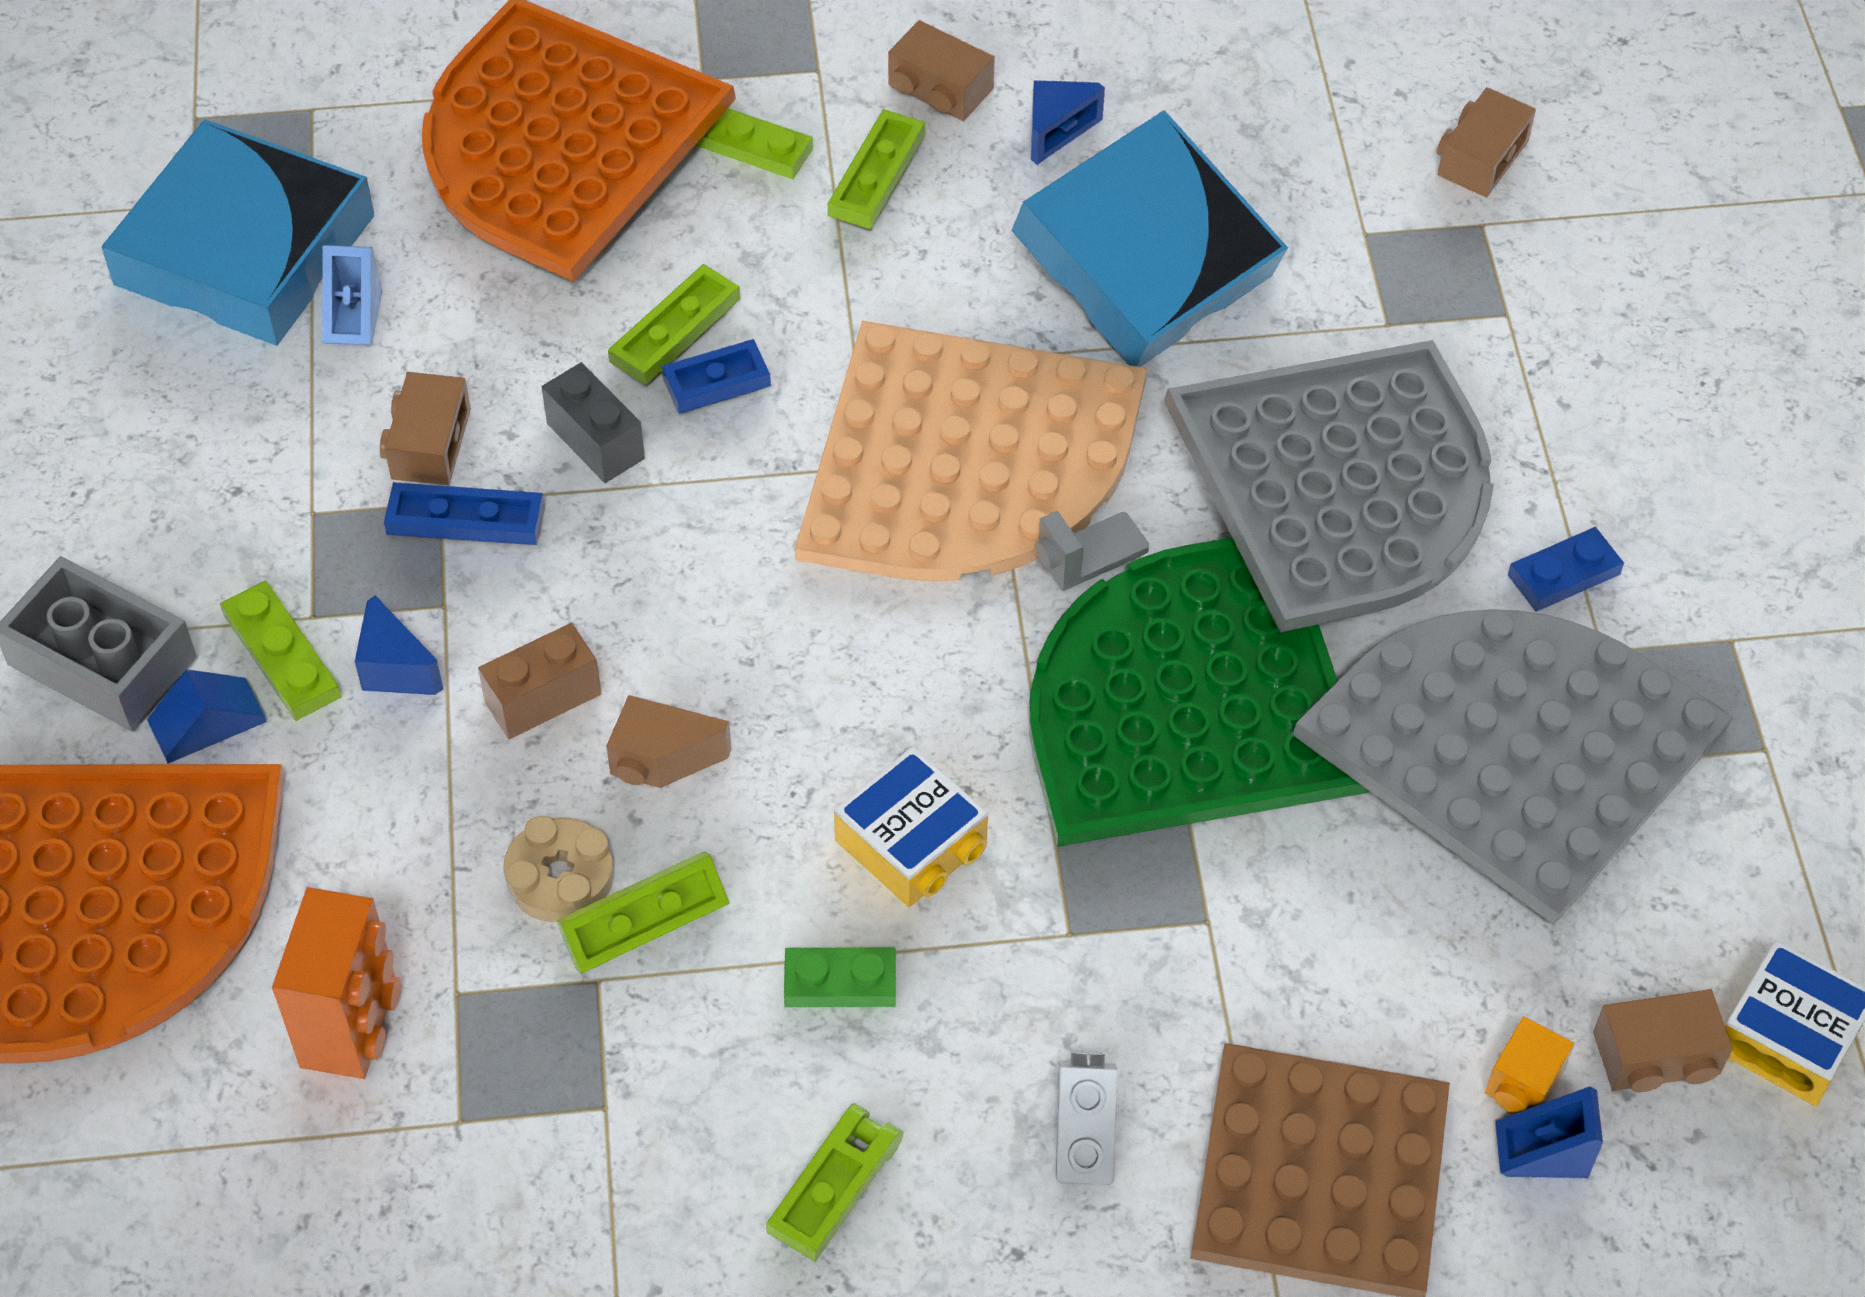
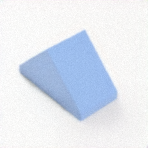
M323 245L322 343L371 345L373 343L382 296L373 247Z

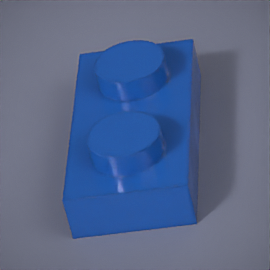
M754 339L662 366L663 380L678 414L771 386L770 372Z
M1593 527L1511 563L1508 576L1534 611L1537 612L1621 575L1624 562L1600 531Z

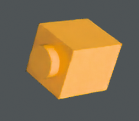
M1523 1016L1492 1069L1485 1094L1494 1098L1503 1109L1514 1114L1546 1103L1566 1068L1575 1043Z

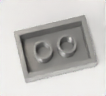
M62 556L49 567L0 621V648L7 665L130 731L136 727L196 658L185 620Z

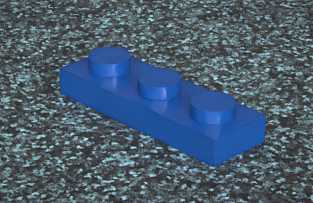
M393 482L384 526L387 535L537 545L544 509L543 493Z

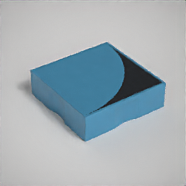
M1165 110L1023 201L1011 230L1050 276L1078 300L1092 324L1127 364L1137 367L1143 366L1182 339L1201 319L1227 308L1273 276L1288 249L1285 243Z
M204 119L101 247L113 285L169 306L199 312L211 318L219 325L278 346L313 299L315 290L322 280L323 245L352 246L375 215L366 176Z

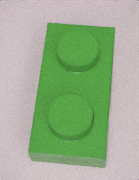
M896 947L785 948L784 1006L896 1007Z

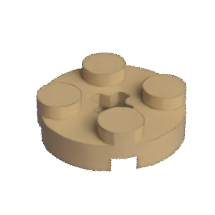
M548 816L532 818L525 825L524 831L518 834L511 842L504 858L503 870L507 887L515 898L516 904L524 913L543 921L556 922V920L607 897L613 884L614 866L606 835L590 824L573 818H550ZM556 861H566L567 865L573 869L571 872L562 871L558 878L550 877L548 866Z

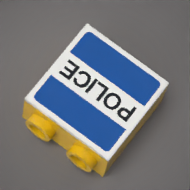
M912 746L834 809L835 841L910 908L923 896L929 898L935 895L946 883L948 875L963 863L969 865L981 856L987 846L988 812Z
M1776 939L1725 1025L1733 1048L1728 1059L1817 1107L1865 1022V986Z

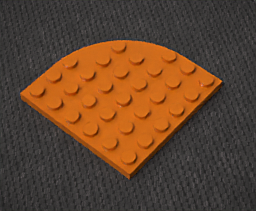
M508 0L455 56L435 84L432 91L433 102L429 113L425 112L423 118V154L431 182L439 199L450 214L466 229L501 250L575 282L736 100L734 86L527 0Z
M281 764L0 765V1063L49 1062L79 1057L110 1048L137 1037L166 1021L189 1005L218 978L247 940L259 917L268 892L284 783V772Z

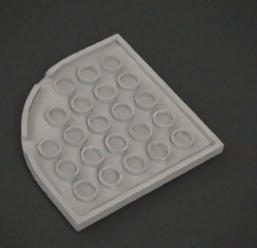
M1433 340L1167 389L1164 403L1280 632L1370 614L1396 607L1418 598L1449 577L1466 559L1479 537L1490 509L1493 492L1489 471L1491 463L1490 449L1475 412Z
M1489 609L1463 611L1431 618L1398 631L1380 642L1359 659L1296 723L1292 735L1551 924L1555 925L1727 730L1733 717L1647 657L1597 630L1573 621L1545 614L1519 610Z

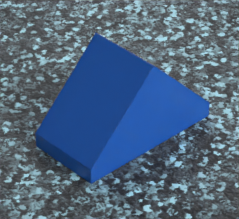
M1033 81L1031 161L1038 165L1103 120L1105 87L1099 82Z
M376 595L367 600L354 661L362 691L436 695L442 691L443 685L437 659Z
M189 669L185 670L147 718L167 764L267 722L246 678Z
M1591 1086L1495 1121L1500 1173L1506 1177L1589 1178L1603 1144L1597 1090Z

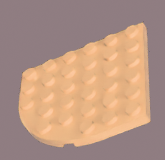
M862 321L796 543L795 559L808 563L918 581L960 580L961 574L990 570L991 575H995L1037 560L1035 543L1039 540L1040 518L1058 511L1072 532L1075 533L1086 528L1090 524L1091 516L1104 502L1108 503L1124 474L1129 458L1146 383L1147 368Z

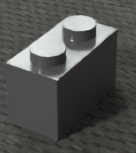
M582 362L541 386L547 424L604 483L609 482L645 459L641 422Z

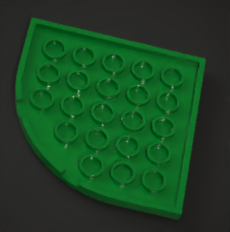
M1233 538L1166 549L1128 563L1126 571L1115 575L1106 582L1100 579L1081 594L1062 614L1049 633L1037 660V668L1030 692L1029 735L1057 847L1369 793V790L1292 735L1296 723L1338 680L1319 624L1280 632Z

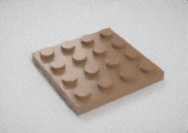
M1225 1043L1191 1259L1398 1297H1425L1450 1082Z

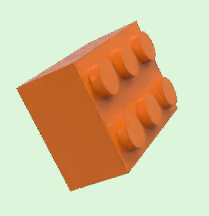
M306 887L272 985V990L300 1068L365 1079L371 1059L378 1060L382 1054L385 1042V1028L382 1025L387 1010L394 1011L398 1004L401 980L399 977H395L393 951L387 949L385 942L386 925L379 920L374 898Z

